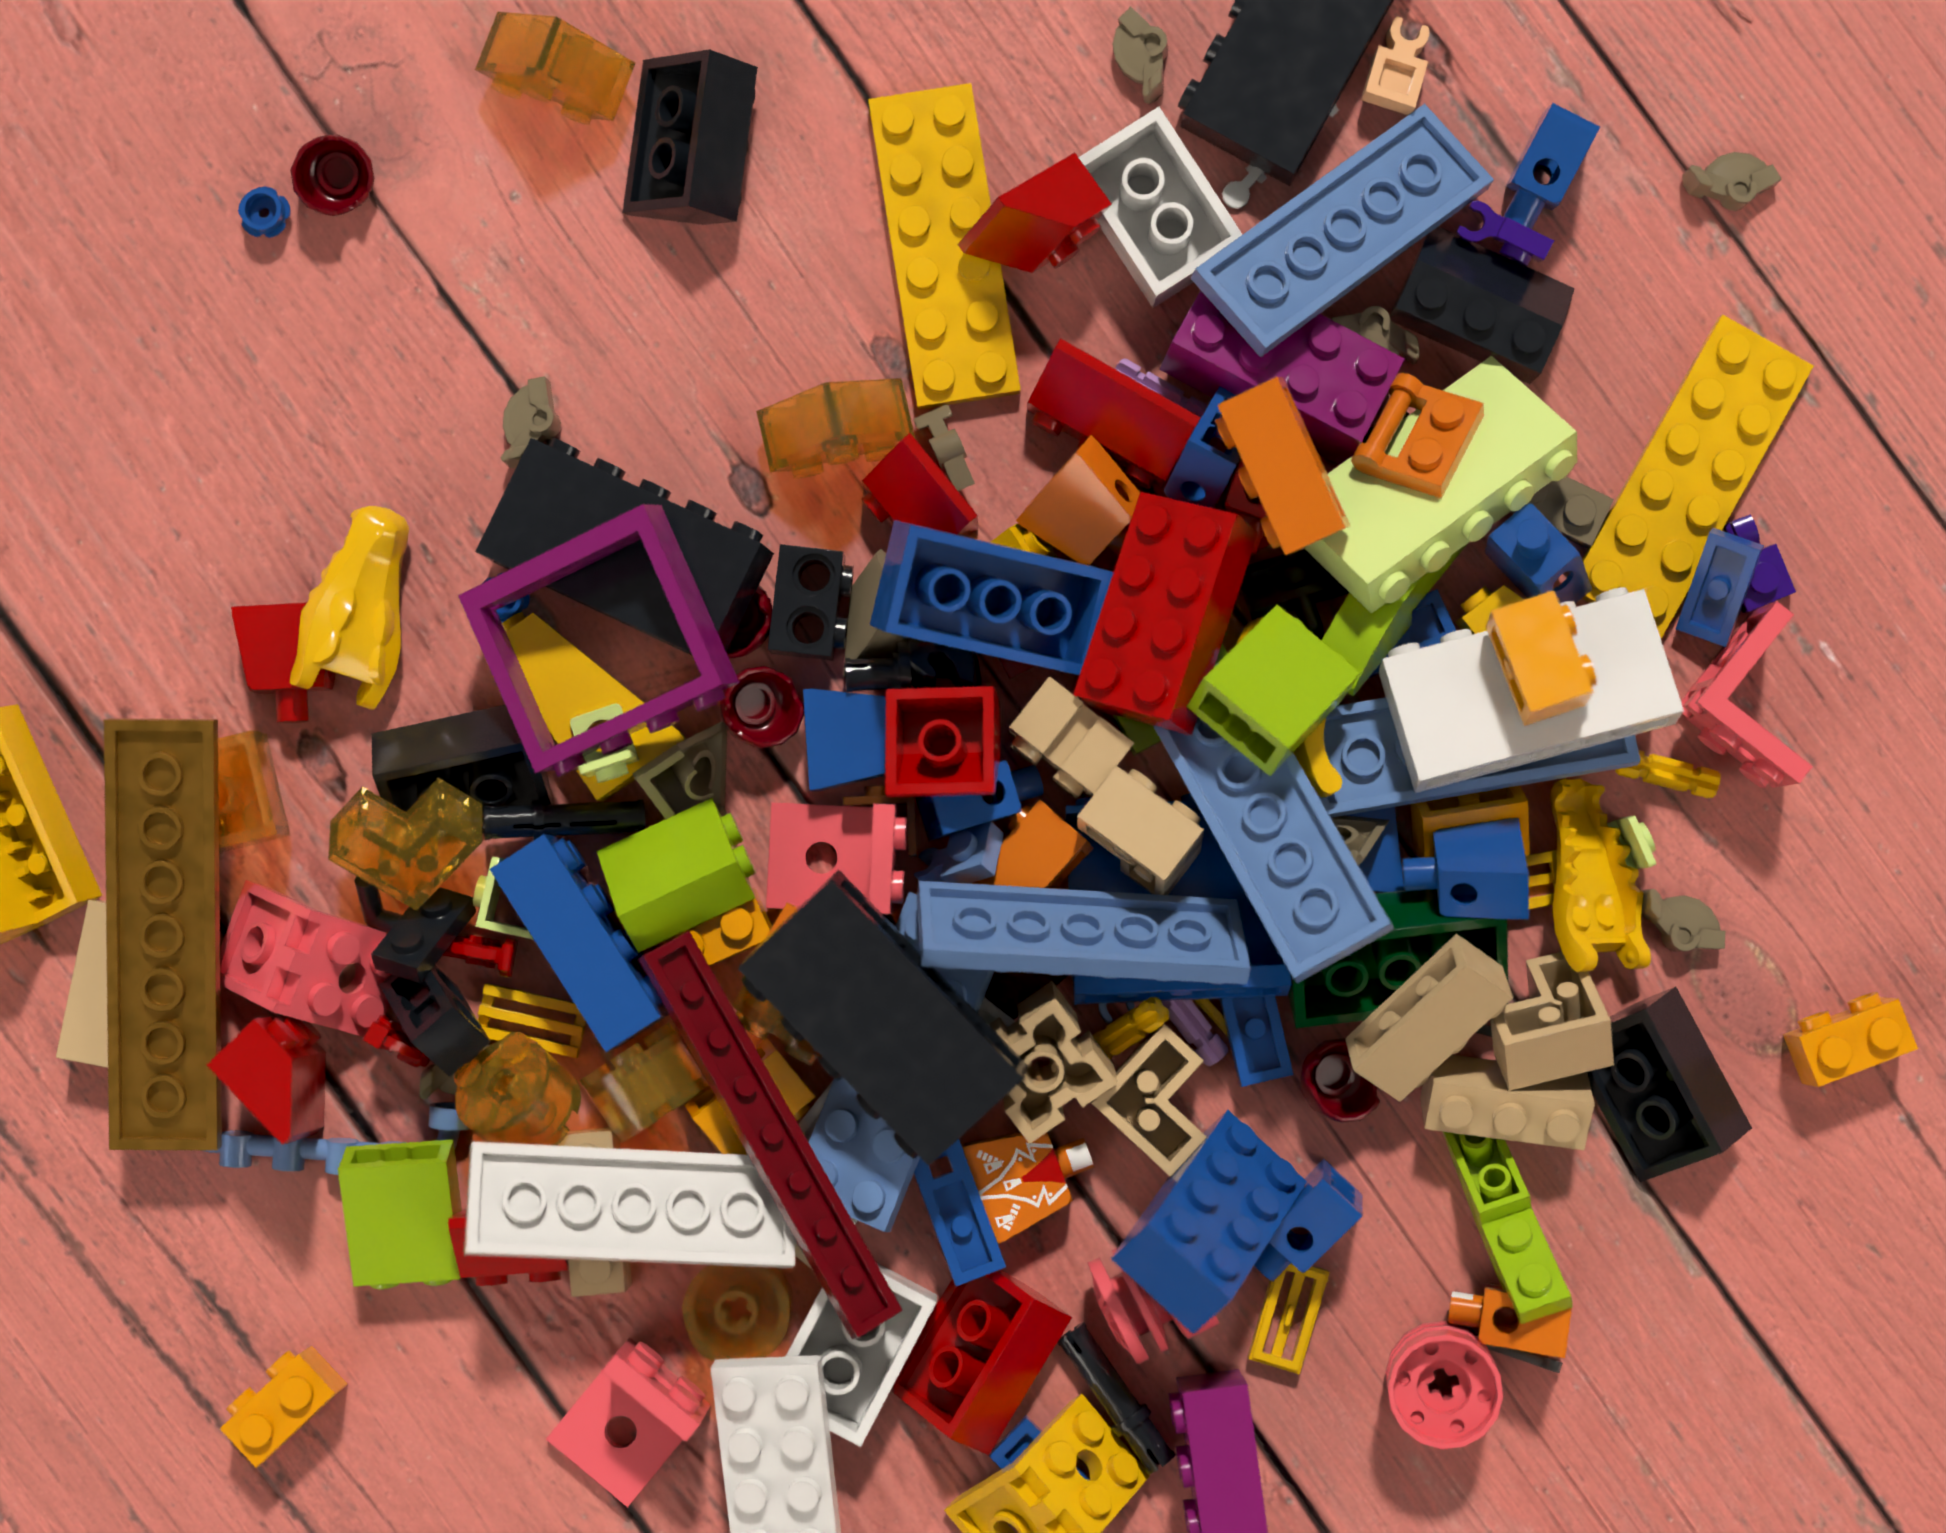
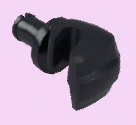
M910 637L907 638V642H897L896 652H892V658L844 659L846 692L911 689L912 686L915 688H936V678H949L955 687L982 686L979 661L975 652Z

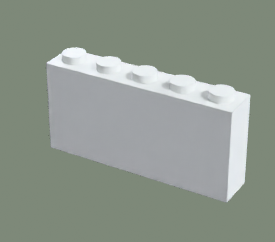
M1625 587L1611 589L1599 594L1595 598L1596 602L1576 607L1574 601L1559 603L1560 606L1567 604L1574 616L1577 635L1572 637L1579 655L1586 654L1590 658L1595 670L1597 685L1592 687L1594 692L1586 706L1527 726L1523 725L1487 631L1472 635L1470 629H1462L1442 636L1440 638L1441 643L1420 648L1418 643H1409L1388 652L1389 657L1382 659L1379 676L1414 792L1430 790L1676 724L1684 709L1645 589L1628 593Z

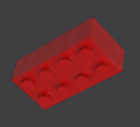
M1140 492L1073 695L1098 711L1192 736L1198 716L1186 706L1203 678L1215 666L1258 532L1238 514Z

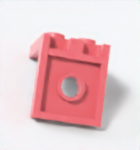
M1778 601L1750 612L1732 635L1726 647L1723 646L1681 699L1684 709L1681 715L1701 731L1697 736L1699 740L1719 755H1724L1727 751L1742 763L1739 771L1761 788H1765L1768 784L1772 788L1799 784L1813 767L1728 700L1729 696L1794 616L1792 612Z
M771 802L766 908L783 909L787 902L796 906L802 905L839 869L881 914H893L894 904H903L905 872L895 871L896 850L906 851V817H898V808L896 805L890 804L856 807ZM821 842L832 845L837 853L835 867L823 874L814 872L807 863L809 849Z
M245 880L220 947V985L273 1013L364 1037L373 1021H377L380 1015L386 1016L390 1005L379 985L391 974L375 969L371 953L387 935V932L316 910L265 885ZM354 963V979L348 986L340 988L339 976L341 971L347 965Z
M630 1337L546 1438L549 1443L627 1508L683 1440L687 1441L701 1424L711 1406L704 1399L706 1397L705 1394L693 1382L683 1376H680L678 1379L675 1374L663 1365L664 1360L658 1353L643 1342L637 1344ZM616 1416L630 1418L636 1426L637 1433L635 1439L631 1443L623 1445L612 1441L607 1432V1425L610 1419Z

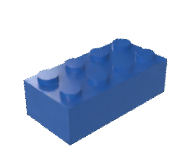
M894 520L870 626L887 633L1080 675L1113 572Z
M543 834L489 870L605 1052H608L630 1041L667 1017L669 1013L648 975H646L637 961L638 958L644 955L643 952L638 953L626 930L621 928L618 930L609 917V914L615 911L610 899L599 884L595 886L592 883L588 884L580 870L587 865L574 843L570 839L565 841L564 838L559 839L557 836Z
M1229 1110L1203 1133L1207 1138L1177 1171L1167 1178L1111 1258L1113 1262L1192 1334L1197 1332L1233 1299L1307 1183L1288 1161L1277 1155L1255 1134L1251 1127L1242 1123Z

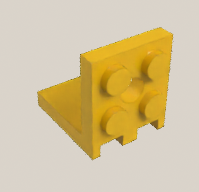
M1080 1394L1069 1401L1013 1463L957 1496L944 1511L962 1533H1017L1010 1528L1007 1522L1014 1526L1018 1533H1101L1150 1477V1474H1147L1145 1468L1121 1439L1116 1436L1111 1427L1086 1397ZM1077 1458L1087 1465L1090 1472V1480L1083 1478L1076 1467Z

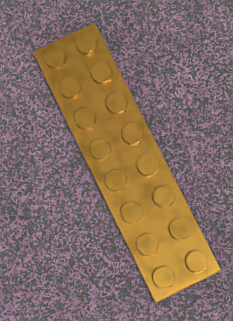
M104 719L109 1150L217 1151L222 1147L221 1080L206 1065L221 1051L218 719Z

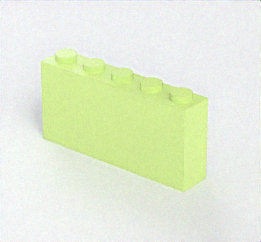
M1493 356L1487 358L1443 390L1484 403V417L1442 498L1364 474L1353 466L1351 462L1352 457L1327 474L1351 526L1304 548L1371 614L1385 603H1393L1400 599L1412 583L1427 572H1435L1442 568L1453 553L1468 542H1475L1483 538L1494 523L1509 512H1515L1523 508L1530 502L1536 492L1551 481H1559L1566 477L1577 463V431ZM1415 410L1401 421L1385 452L1387 455L1398 457L1422 410Z

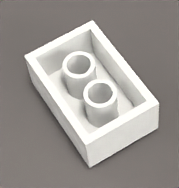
M1160 107L1155 108L1079 157L1112 203L1097 221L1102 226L1103 233L1152 308L1192 284L1191 276L1195 268L1243 235Z
M879 1263L877 1265L900 1304L902 1312L863 1336L852 1340L823 1287H821L785 1356L821 1355L829 1429L831 1432L859 1447L862 1446L937 1303V1294Z

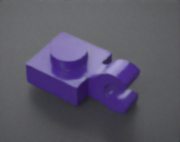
M1471 202L1469 209L1481 214L1483 226L1478 231H1470L1466 227L1459 226L1456 233L1461 239L1468 242H1479L1491 237L1493 240L1503 244L1500 250L1502 255L1525 266H1528L1531 259L1538 262L1545 260L1554 240L1508 217L1504 218L1498 215L1484 202Z
M1751 514L1725 524V532L1760 544L1759 532ZM1777 544L1763 548L1741 609L1742 613L1750 612L1796 592Z

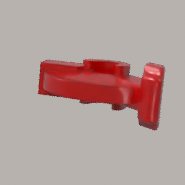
M470 935V938L457 936L443 956L465 959L467 964L485 966L486 968L495 969L496 964H498L499 975L510 978L513 972L518 940L507 938L502 947H499L500 940L475 935Z
M380 1015L377 1021L372 1022L363 1038V1041L377 1049H385L391 1053L393 1050L398 1052L397 1059L413 1067H426L430 1061L426 1055L411 1043L402 1025L384 1015Z

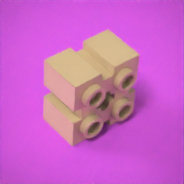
M1050 676L1010 725L1008 732L1015 738L1010 746L1014 751L1035 766L1040 759H1043L1057 770L1052 780L1076 799L1082 792L1088 797H1092L1134 745V742L1101 716L1096 715L1082 701Z
M1050 981L1017 1004L1019 1019L1007 1027L999 1017L989 1024L1028 1065L1024 1079L1003 1097L1005 1112L1029 1144L1065 1120L1063 1105L1075 1097L1080 1105L1084 1107L1118 1084L1113 1062L1091 1032L1088 1030L1080 1037H1077L1081 1033L1077 1014L1053 981ZM1046 1056L1050 1059V1063L1044 1067H1041L1038 1061L1031 1065V1060L1036 1057Z

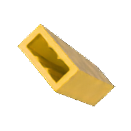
M520 612L502 623L547 728L558 744L574 737L570 725V720L573 717L612 704H619L622 707L623 713L645 703L536 614L532 613L525 618L523 613ZM597 721L594 724H592L589 729L596 727L606 721ZM673 725L654 733H650L648 728L645 727L631 734L639 761L627 765L628 774L598 783L596 775L589 778L580 775L595 799L604 802L636 780L632 773L677 743L685 740L684 734Z

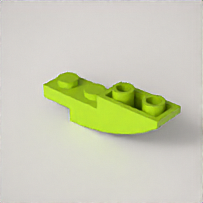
M1466 545L1453 553L1442 568L1435 572H1427L1412 583L1400 599L1393 603H1385L1372 614L1349 592L1321 641L1333 651L1341 654L1349 664L1361 673L1348 691L1350 695L1354 696L1382 662V659L1387 656L1388 652L1392 650L1412 625V611Z
M1443 1132L1484 1246L1503 1290L1506 1289L1520 1323L1524 1324L1573 1307L1572 1296L1534 1214L1530 1194L1506 1141L1503 1139Z

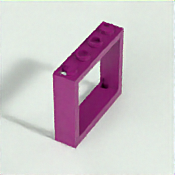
M642 504L458 595L535 773L555 770L557 777H560L570 771L578 770V766L587 764L584 756L598 749H601L603 755L621 750L633 743L630 734L645 727L648 728L650 733H654L672 726L680 721L677 712L693 704L697 711L717 704L716 702L726 698L723 690L739 683L662 505ZM642 539L701 677L555 746L496 610Z

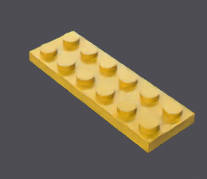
M966 83L868 99L917 409L1021 394L1001 264L965 254L957 245L991 206L972 84Z
M1723 314L1717 318L1604 519L1592 546L1588 548L1582 559L1592 586V590L1582 599L1593 603L1596 602L1595 598L1599 594L1621 587L1627 588L1628 593L1645 589L1660 639H1662L1691 586L1709 532L1713 528L1723 530L1814 365Z

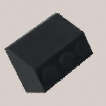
M711 49L643 60L622 213L630 216L699 225L737 222L738 209L742 198L741 187L745 158L749 146L748 135L752 106L755 100L758 67Z
M1438 226L1426 235L1389 316L1392 322L1480 362L1493 356L1517 379L1531 384L1543 371L1563 327L1575 288L1474 242L1465 241L1458 235Z
M506 705L372 733V776L401 851L483 834V806L531 805V800L541 799L543 805L554 804L547 771L535 773Z
M1677 987L1634 1003L1610 1016L1614 1065L1586 1073L1588 1074L1592 1094L1640 1182L1721 1154L1752 1129Z

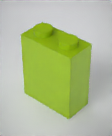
M1277 604L1203 678L1186 707L1267 775L1271 776L1340 704L1361 673L1349 664L1341 654L1333 651L1310 632L1301 621L1292 617Z
M713 798L597 851L617 916L638 953L756 898L748 877L757 874L744 845L736 847V845L744 842L739 827L731 813L724 816L721 815Z
M453 1139L347 1146L338 1167L353 1286L370 1285L374 1289H389L400 1283L423 1282L429 1286H440L452 1280L461 1279L448 1230V1218L462 1211Z

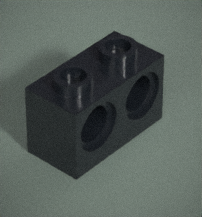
M780 544L768 650L771 654L834 661L835 649L845 648L848 618L839 617L841 596H851L854 566L845 565V554L843 551ZM813 564L823 565L830 571L828 584L818 591L807 590L801 585L802 572L806 567ZM815 616L824 624V632L821 638L810 644L800 642L795 637L797 622L803 617Z
M434 965L421 983L391 974L379 985L411 1043L449 1077L462 1066L471 1062L491 1042L458 986L436 965Z

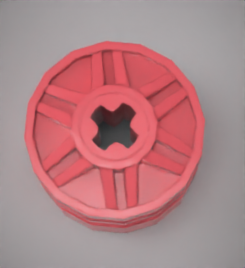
M1118 1248L1112 1250L1113 1255ZM1100 1257L1088 1262L1092 1273L1093 1294L1116 1341L1133 1356L1137 1365L1150 1359L1140 1339V1336L1150 1331L1160 1351L1163 1353L1169 1350L1168 1339L1163 1325L1172 1320L1188 1340L1220 1324L1215 1315L1197 1332L1192 1334L1121 1268V1274L1110 1278Z
M1447 1321L1423 1323L1405 1333L1390 1352L1385 1374L1391 1411L1401 1428L1421 1444L1439 1449L1465 1447L1483 1437L1498 1419L1503 1400L1500 1372L1486 1344L1479 1343V1337L1465 1326L1451 1324ZM1440 1368H1444L1447 1376L1457 1375L1449 1379L1450 1388L1445 1391H1440L1437 1384L1428 1385V1383L1435 1380L1434 1371Z

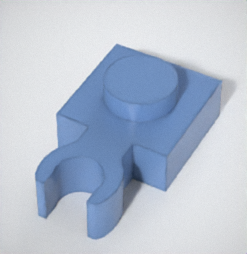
M990 821L951 834L947 848L940 850L928 848L919 854V858L929 867L914 873V876L919 881L967 884L995 876L1004 833Z

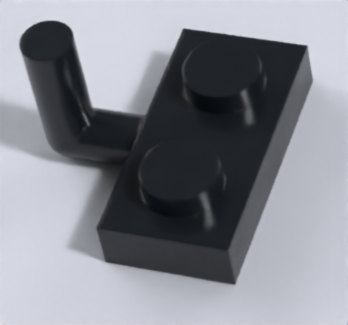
M1305 548L1288 555L1283 554L1247 565L1240 587L1252 620L1265 617L1278 604L1286 612L1295 609L1298 620L1320 640L1324 637V630L1315 603L1349 593Z
M361 873L354 880L365 923L370 927L387 932V935L371 953L374 968L414 982L421 983L476 913L475 906H473V897L428 883L404 914L401 915L383 908L377 880L373 873Z

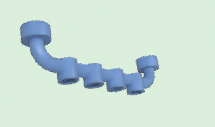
M456 1102L431 1103L429 1105L428 1127L439 1130L436 1140L453 1139L455 1149L460 1130L471 1128L472 1106ZM230 1130L222 1132V1147L217 1151H202L220 1153L219 1165L231 1168L250 1167L252 1165V1156L272 1157V1169L278 1171L304 1170L305 1159L325 1160V1172L338 1175V1167L347 1146L406 1142L386 1141L374 1143L360 1142L352 1138L316 1139L305 1137L282 1145L272 1135H258L248 1131Z

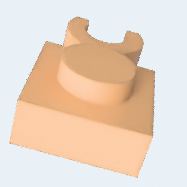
M1397 16L1386 34L1388 48L1378 46L1374 53L1361 100L1409 115L1416 107L1428 61L1416 58V56L1420 54L1429 38V27L1422 25L1416 39L1407 40L1400 33L1403 18Z

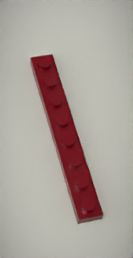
M690 931L642 956L639 959L642 967L851 1339L863 1336L902 1312L903 1310Z

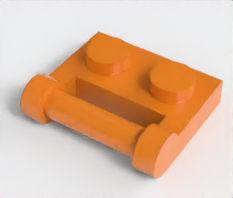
M1398 373L1388 391L1390 398L1367 442L1358 445L1351 462L1357 470L1364 474L1442 498L1484 417V403L1423 385L1413 375ZM1412 407L1422 410L1398 457L1387 455L1385 452L1408 408Z

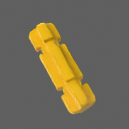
M1638 750L1640 763L1637 766L1615 769V773L1631 779H1638L1640 776L1643 782L1681 792L1690 789L1692 795L1704 798L1716 796L1721 780V773L1717 770L1702 766L1693 769V764L1656 754L1645 756V751Z
M1150 997L1139 1004L1138 1008L1131 1009L1107 1025L1106 1029L1093 1034V1037L1108 1057L1112 1059L1113 1055L1120 1054L1143 1039L1145 1034L1152 1033L1163 1026L1164 1022L1169 1019L1170 1013L1163 1006L1161 999Z

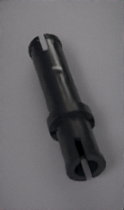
M541 799L531 800V805L483 806L484 840L532 837L534 841L543 834L567 836L637 833L645 829V806L643 799L622 802L543 805Z
M1082 1322L1075 1326L1073 1331L1069 1330L1062 1335L1057 1344L1063 1348L1114 1422L1111 1429L1116 1436L1123 1435L1146 1468L1147 1474H1152L1159 1469L1158 1465L1165 1466L1176 1454L1170 1449L1148 1417L1152 1412L1146 1403L1141 1405L1138 1403L1086 1328L1085 1322Z

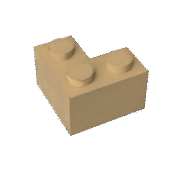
M1116 766L1077 816L1078 829L1120 859V871L1151 894L1168 895L1201 852L1204 829L1198 825L1201 819L1183 803L1174 801L1170 805L1155 794L1157 790L1156 785L1142 773L1131 769L1127 774Z
M1563 952L1526 960L1529 999L1507 1004L1500 1015L1490 1019L1494 1056L1509 1091L1613 1066L1611 1020L1589 972L1574 971L1567 963Z
M1163 1024V1026L1150 1033L1115 1071L1118 1084L1091 1101V1103L1171 1177L1207 1138L1168 1101L1204 1060L1171 1029Z

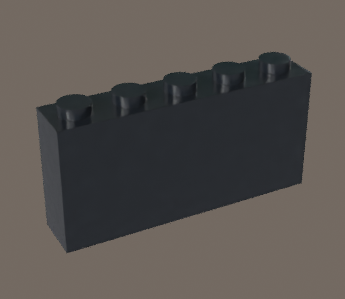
M1235 0L1228 17L1235 20L1226 37L1217 33L1203 59L1204 63L1210 65L1201 82L1193 78L1191 79L1177 107L1184 110L1181 128L1290 186L1394 0Z
M552 437L549 445L530 438L475 552L493 563L510 570L642 504L662 505L724 649L727 652L774 555L772 551L760 543L763 534L737 521H734L731 529L714 522L717 513L692 500H688L685 508L668 500L671 495L670 491L646 479H642L639 487L623 480L626 473L624 470L605 460L597 458L594 466L577 459L581 452L580 450L559 439ZM642 539L545 586L693 656Z
M839 869L762 941L737 968L744 975L741 980L746 989L759 1001L764 1002L768 1000L782 1014L780 1021L784 1028L795 1039L799 1041L806 1039L820 1053L818 1060L826 1072L836 1080L844 1078L858 1092L856 1100L862 1109L876 1120L882 1117L896 1132L894 1139L900 1148L914 1159L920 1156L928 1166L1025 1077L1028 1065L934 967L921 966L920 953Z

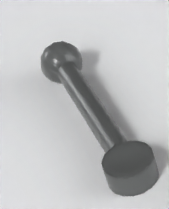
M1465 1326V1327H1467L1469 1330H1471L1473 1333H1475V1331L1472 1329V1327ZM1486 1344L1489 1350L1556 1373H1560L1563 1364L1531 1352Z

